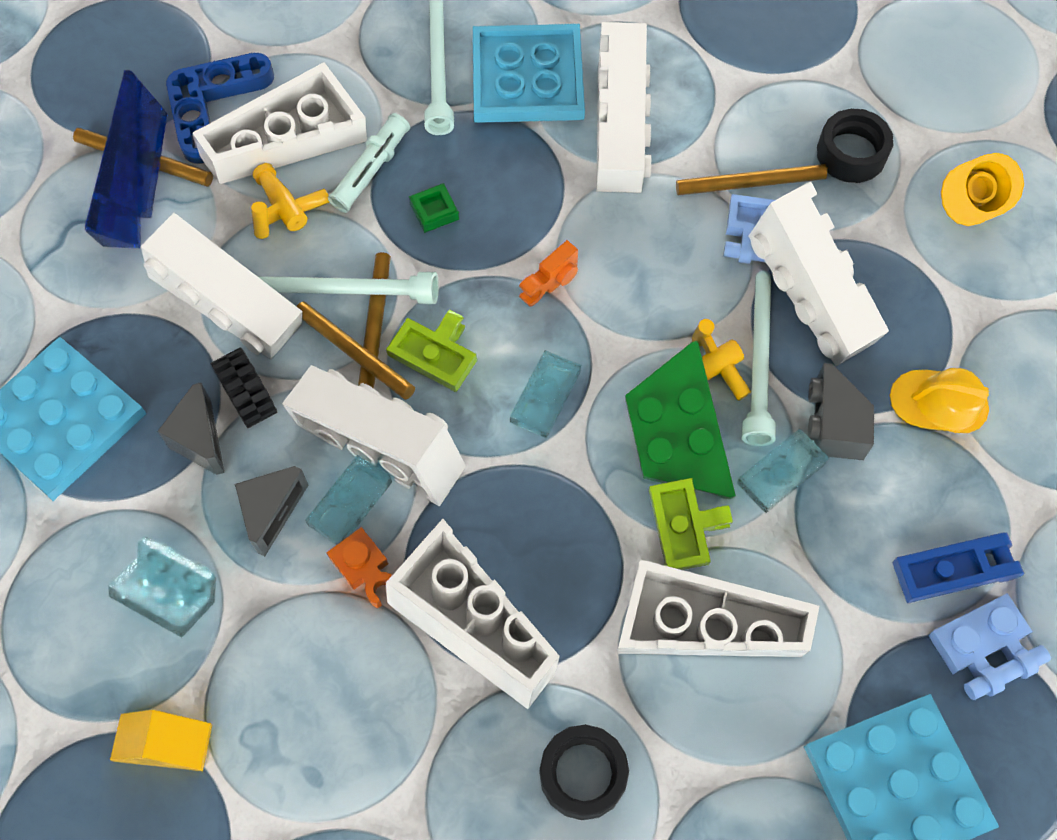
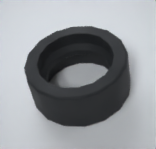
M854 108L838 111L827 120L822 129L817 144V158L820 164L826 165L827 173L836 179L851 183L872 180L882 172L894 146L893 133L888 123L875 113L865 109ZM842 134L859 135L866 138L874 146L876 154L866 158L851 157L839 150L833 139Z
M585 724L568 727L551 739L543 751L539 774L542 791L552 807L566 817L588 820L599 818L614 809L626 790L629 767L626 753L615 737L602 728ZM582 744L594 746L603 752L610 762L612 773L610 784L605 792L597 798L587 801L573 799L563 792L556 775L558 760L563 753L573 746Z

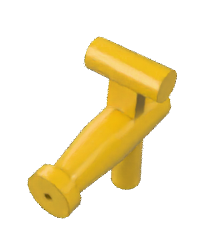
M263 163L253 171L252 176L257 184L262 185L272 205L267 208L264 202L258 201L251 206L254 235L259 239L267 238L269 236V225L280 219L289 231L302 229L308 220L304 212L329 203V195L324 188L295 199L285 185L276 177V171L269 163Z
M703 319L699 322L692 335V342L698 341L699 346H703L706 352L702 356L707 380L721 374L736 399L740 401L752 393L734 366L744 360L743 351L733 339L717 347L711 336L714 330V323L709 319Z

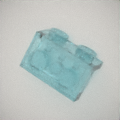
M145 536L137 543V558L108 585L110 598L181 638L215 603L216 576L207 567L199 563H193L175 553L169 546L162 543L159 544Z

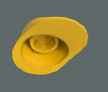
M1000 153L982 155L952 169L944 179L941 189L942 206L947 215L957 224L971 226L985 222L1015 207L1022 196L1024 188L1023 172L1016 161L1008 155Z
M949 368L944 371H909L902 374L893 383L889 395L891 407L899 418L910 425L925 429L970 433L980 429L987 421L989 413L987 400L989 388L984 387L981 380L974 373L963 368Z

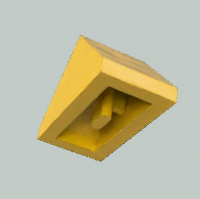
M157 710L122 713L110 760L113 762L203 771L212 724Z

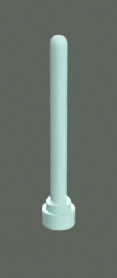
M429 0L431 103L424 112L425 129L433 135H445L454 128V112L446 103L443 0Z
M765 270L759 271L755 277L751 412L747 414V418L742 422V440L753 446L769 445L776 439V422L772 419V415L768 413L771 275Z
M418 272L417 276H411L410 279L258 276L278 293L410 296L411 300H417L418 304H436L439 292L436 272Z

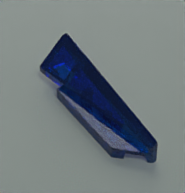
M124 70L85 223V231L103 247L140 249L141 218L152 217L168 113L130 70Z

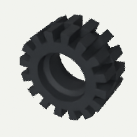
M241 347L210 363L247 428L278 413L255 368Z

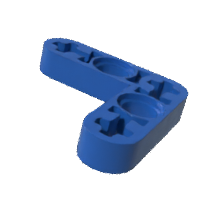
M249 53L178 69L168 76L166 86L178 143L186 160L194 164L204 163L198 149L194 148L195 144L192 135L196 130L211 123L206 102L262 90L272 84L274 72L271 61L266 55L262 53ZM260 69V73L253 74V70ZM240 72L242 78H237L236 73ZM225 74L230 76L226 83H212L213 78L218 75ZM188 85L190 97L184 98L182 86ZM193 110L200 112L199 117L193 121L182 120L186 112Z

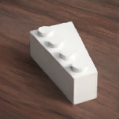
M810 181L771 202L748 237L751 240V246L755 254L759 258L764 259L773 272V279L778 288L786 292L794 303L798 318L808 325L816 336L821 352L826 357L831 358L835 366H838L875 344L889 330L865 284L855 283L853 279L854 263L847 250L841 251L837 249L829 232L835 226L828 213L820 216L811 199L817 195V192Z
M640 559L617 654L802 657L811 651L820 606Z

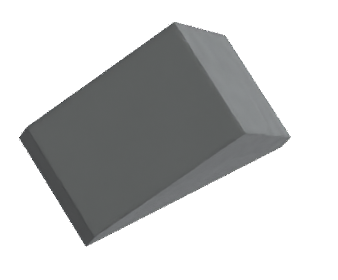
M196 383L191 386L157 432L171 450L216 475L224 473L211 399L202 383Z
M289 467L235 484L249 541L257 553L264 557L309 486L302 469L298 467Z

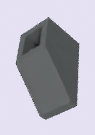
M824 363L817 378H811L808 391L809 402L815 403L814 415H810L807 430L808 440H814V455L864 460L874 445V405L833 364Z

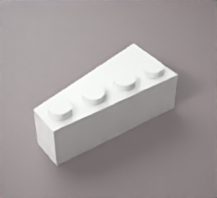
M601 22L597 92L596 192L641 193L643 178H650L651 155H645V147H650L651 124H645V117L650 116L651 94H646V87L650 85V64H646L647 23Z
M325 62L196 130L193 132V136L201 159L210 172H212L217 182L223 184L251 176L254 169L263 163H269L275 169L366 142L367 130L366 117Z
M175 213L141 246L145 262L144 267L147 270L148 278L210 318L221 329L228 330L240 338L242 344L256 355L262 353L269 359H272L302 325V310Z
M311 365L282 403L295 423L301 428L340 450L347 444V449L355 457L373 469L379 462L387 472L395 477L394 480L408 489H410L413 483L421 486L427 493L426 499L439 507L466 468L447 430V423L433 413H427L426 415L418 413L399 398H393L392 401L384 398L371 386L364 383L357 386L348 382L342 374L333 369H329L326 372Z
M444 519L437 524L386 582L387 604L527 709H529L555 675L560 656L523 612H518L505 596L506 592L495 579L493 581L477 563V558L467 546L463 547L453 535L452 528Z

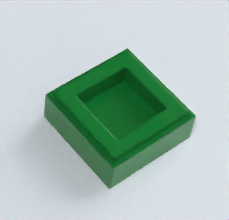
M444 183L409 196L410 205L424 233L459 220V211Z

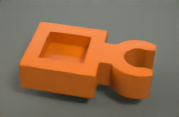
M566 240L539 264V270L535 274L529 275L520 283L519 287L524 292L519 295V298L532 307L543 297L546 291L550 294L559 285L565 286L570 283L578 271V249Z
M360 527L326 553L353 590L365 583V592L369 602L374 607L379 608L382 604L375 592L378 587L386 585V582L392 575L380 571L389 564L387 558L364 529Z

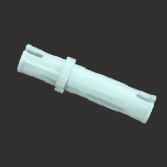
M397 113L390 114L388 120L376 136L372 135L365 143L366 149L349 169L333 193L328 196V201L336 209L347 213L382 164L392 159L394 148L405 133L410 130V125L405 118Z

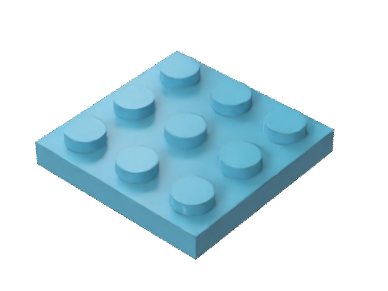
M580 24L473 26L474 123L584 120L585 103Z
M58 337L0 389V453L54 501L147 413L142 406L64 339Z
M931 694L804 746L847 840H970L999 827Z

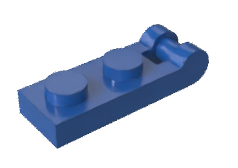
M1007 532L896 557L892 562L907 604L996 582H1008L1025 574L1020 561H1014L1009 549L1013 545ZM986 554H992L996 563L995 566L990 567Z

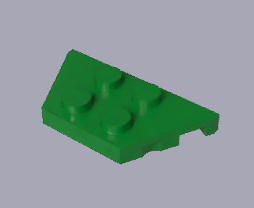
M694 341L625 395L641 471L644 479L660 483L692 478L694 491L698 490L721 496L720 498L732 499L736 497L699 344L698 341Z

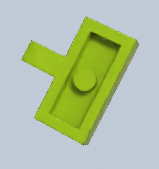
M450 309L435 332L407 318L386 348L389 357L454 392L458 391L477 362L476 353L455 343L465 329V325L461 324L464 317Z
M692 478L649 486L648 490L665 566L685 570L709 565L711 560L704 531L730 528L733 520L729 505L699 511Z

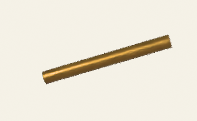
M76 128L73 133V140L77 143L206 187L212 183V172L82 128Z
M825 164L682 179L676 180L677 195L822 180L827 178V167Z
M379 252L375 255L372 279H388L391 260L389 254ZM370 295L363 347L377 358L379 355L386 295ZM362 366L360 367L358 386L364 383L374 388L376 377Z
M303 301L296 306L302 310L303 321L404 400L409 399L414 394L415 386L309 304Z

